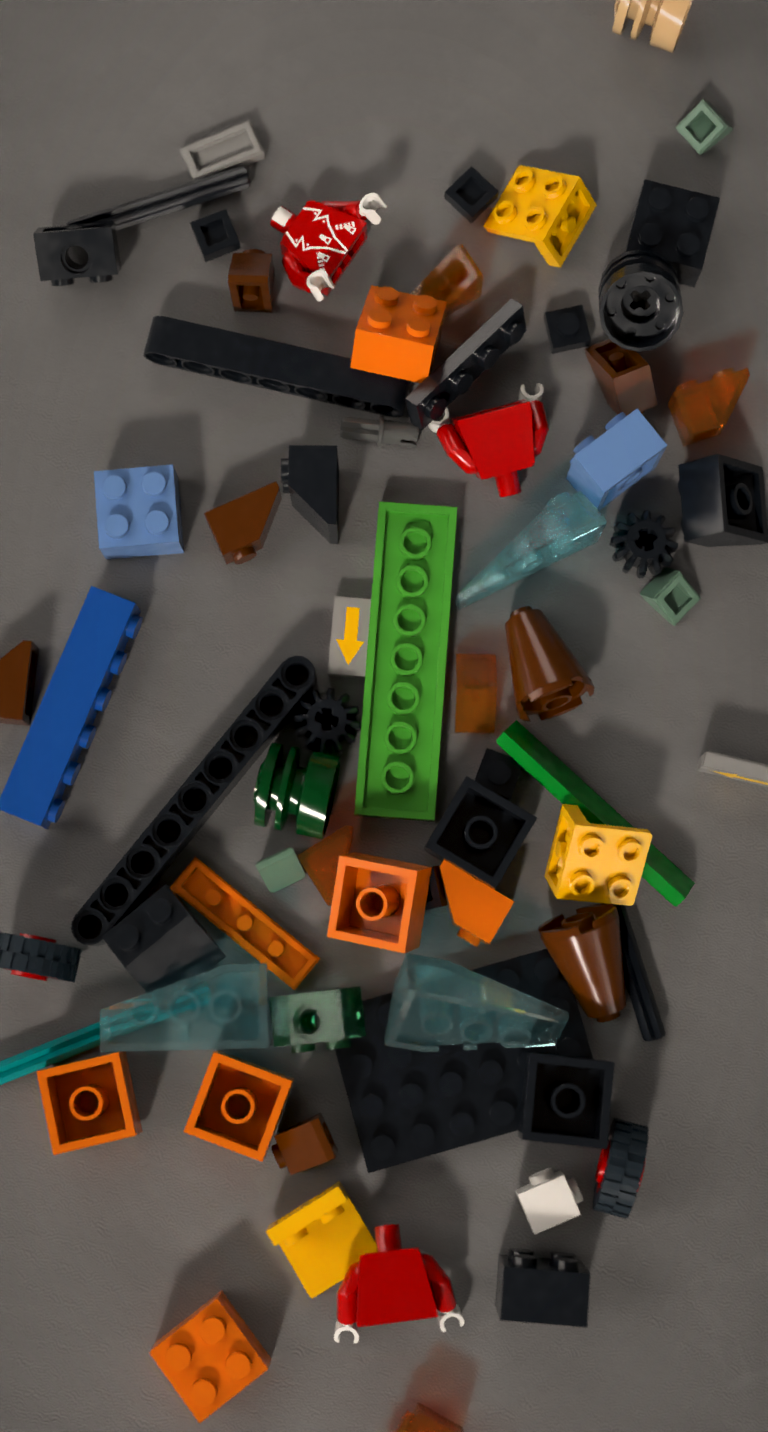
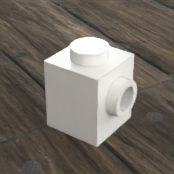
M552 1168L541 1170L528 1177L530 1184L515 1190L534 1235L581 1215L577 1203L582 1202L583 1198L574 1177L566 1180L565 1175L561 1171L553 1173Z

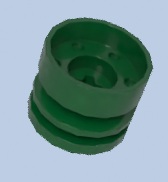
M272 743L264 762L260 766L253 798L255 804L254 825L266 827L273 810L276 811L274 829L282 831L289 814L296 815V834L324 839L336 793L341 757L314 751L307 767L303 768L299 767V748H291L286 764L282 763L283 745Z

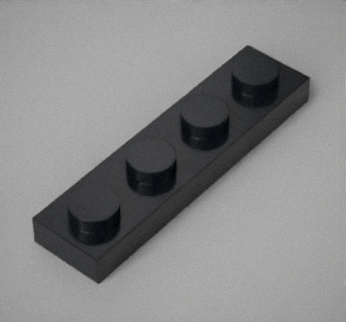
M511 298L405 398L410 421L413 425L423 430L431 421L438 419L452 401L468 391L473 381L485 370L492 368L498 358L511 345H515L521 340L526 332L523 305Z

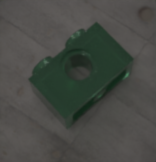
M360 986L269 997L274 1047L291 1046V1053L316 1051L315 1043L326 1042L327 1050L351 1047V1038L366 1036ZM317 1014H318V1016H319V1018H320V1027H319V1028H318V1026H317V1024H316V1015H317Z

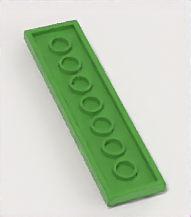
M379 501L354 816L435 822L457 507Z

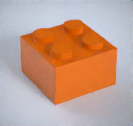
M371 285L356 326L350 368L422 383L432 370L441 338L447 302L436 300L428 295L418 296L397 291L392 287Z
M358 852L339 855L327 937L400 953H407L419 948L432 867Z
M126 1050L36 1071L53 1155L136 1136L143 1132Z
M220 1050L214 1051L183 1132L263 1162L292 1088L294 1078Z
M222 1290L155 1342L149 1351V1354L199 1423L267 1371L271 1363L269 1354Z

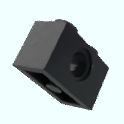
M115 221L37 228L33 233L40 281L51 280L52 286L71 285L75 283L74 278L89 277L91 283L108 282L113 280L112 275H117L121 269ZM72 246L83 247L88 253V262L84 264L73 262L69 257V248Z

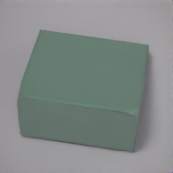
M704 99L675 127L699 155H703L733 130V127L714 106Z
M669 567L663 568L661 573L655 576L640 592L643 599L673 626L701 599L679 570Z
M293 847L279 851L257 862L256 865L265 885L271 893H275L305 877V871Z

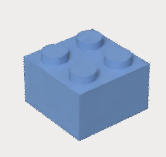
M638 408L627 416L624 412H621L606 424L605 429L607 431L597 439H594L592 435L587 437L573 450L575 455L569 461L571 465L566 479L594 514L653 471L667 447L665 441Z
M173 464L94 471L99 549L106 560L184 553L179 479Z

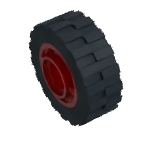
M0 933V968L11 970L10 974L42 981H48V978L75 983L82 950L57 944V940L24 933H20L19 936Z
M617 1118L613 1119L608 1133L607 1149L601 1150L597 1165L593 1210L625 1219L629 1217L645 1167L649 1133L647 1126Z

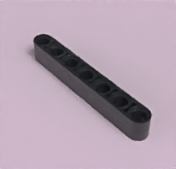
M165 316L153 317L143 354L146 359L159 365L388 417H402L404 415L406 407L405 398L409 394L412 382L350 368L352 358Z

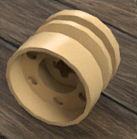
M616 0L612 32L622 35L628 20L631 19L634 20L630 39L636 40L645 24L652 26L650 45L673 53L693 0Z

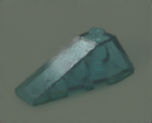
M581 491L569 496L568 492H564L553 497L547 502L548 507L538 514L457 594L455 604L458 610L597 543L607 523L604 515Z
M406 953L394 983L385 1034V1046L420 1052H439L438 1045L463 1044L464 1050H477V1043L500 1042L505 1048L555 1046L569 1020V1014L565 1010L448 960Z
M267 963L224 964L157 990L100 1009V1052L271 1047Z

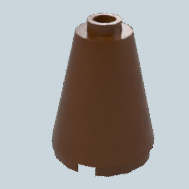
M525 606L516 609L510 614V619L505 623L516 710L520 719L531 722L528 715L539 714L540 720H547L565 714L583 704L580 696L588 692L590 697L594 694L595 687L592 680L541 610Z
M603 903L576 909L577 914L566 919L563 914L555 916L538 927L542 942L585 1014L589 1018H596L597 1022L600 1023L618 1018L621 1015L620 1010L626 1006L619 913L613 904Z

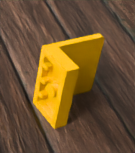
M520 165L486 220L484 227L489 233L533 242L548 265L561 268L597 204L580 176Z
M562 804L544 877L556 899L632 906L636 899L652 834L648 829L589 823L578 805Z
M340 1181L274 1221L266 1230L273 1245H280L311 1298H315L342 1281L349 1266L359 1262L360 1254L377 1252L375 1239Z

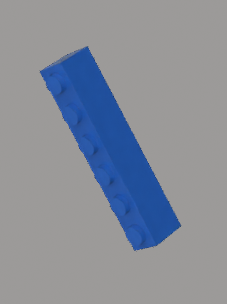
M90 587L1 794V811L45 829H49L51 822L57 823L65 806V801L61 800L67 785L72 786L80 771L81 764L77 763L83 748L88 749L96 733V727L93 726L98 711L104 712L110 701L112 690L108 689L114 674L120 675L127 660V653L124 652L129 638L135 639L141 628L143 617L139 616L141 611L136 603L96 587Z

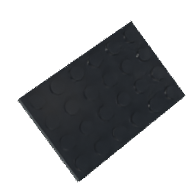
M547 949L324 1011L368 1173L519 1130L526 1052L593 1059L575 995Z

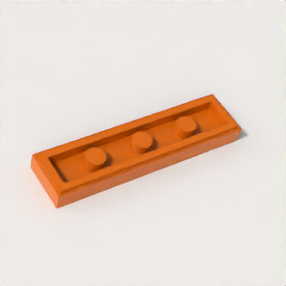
M196 856L170 886L175 893L294 991L319 962L320 958Z

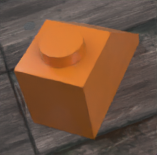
M443 860L439 869L452 924L459 928L456 935L475 947H478L480 942L489 945L514 901L446 860Z

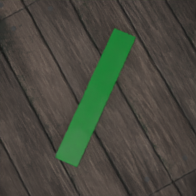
M517 720L497 738V744L562 804L578 805L589 823L634 828ZM650 843L642 877L666 900L677 907L686 898L695 883Z

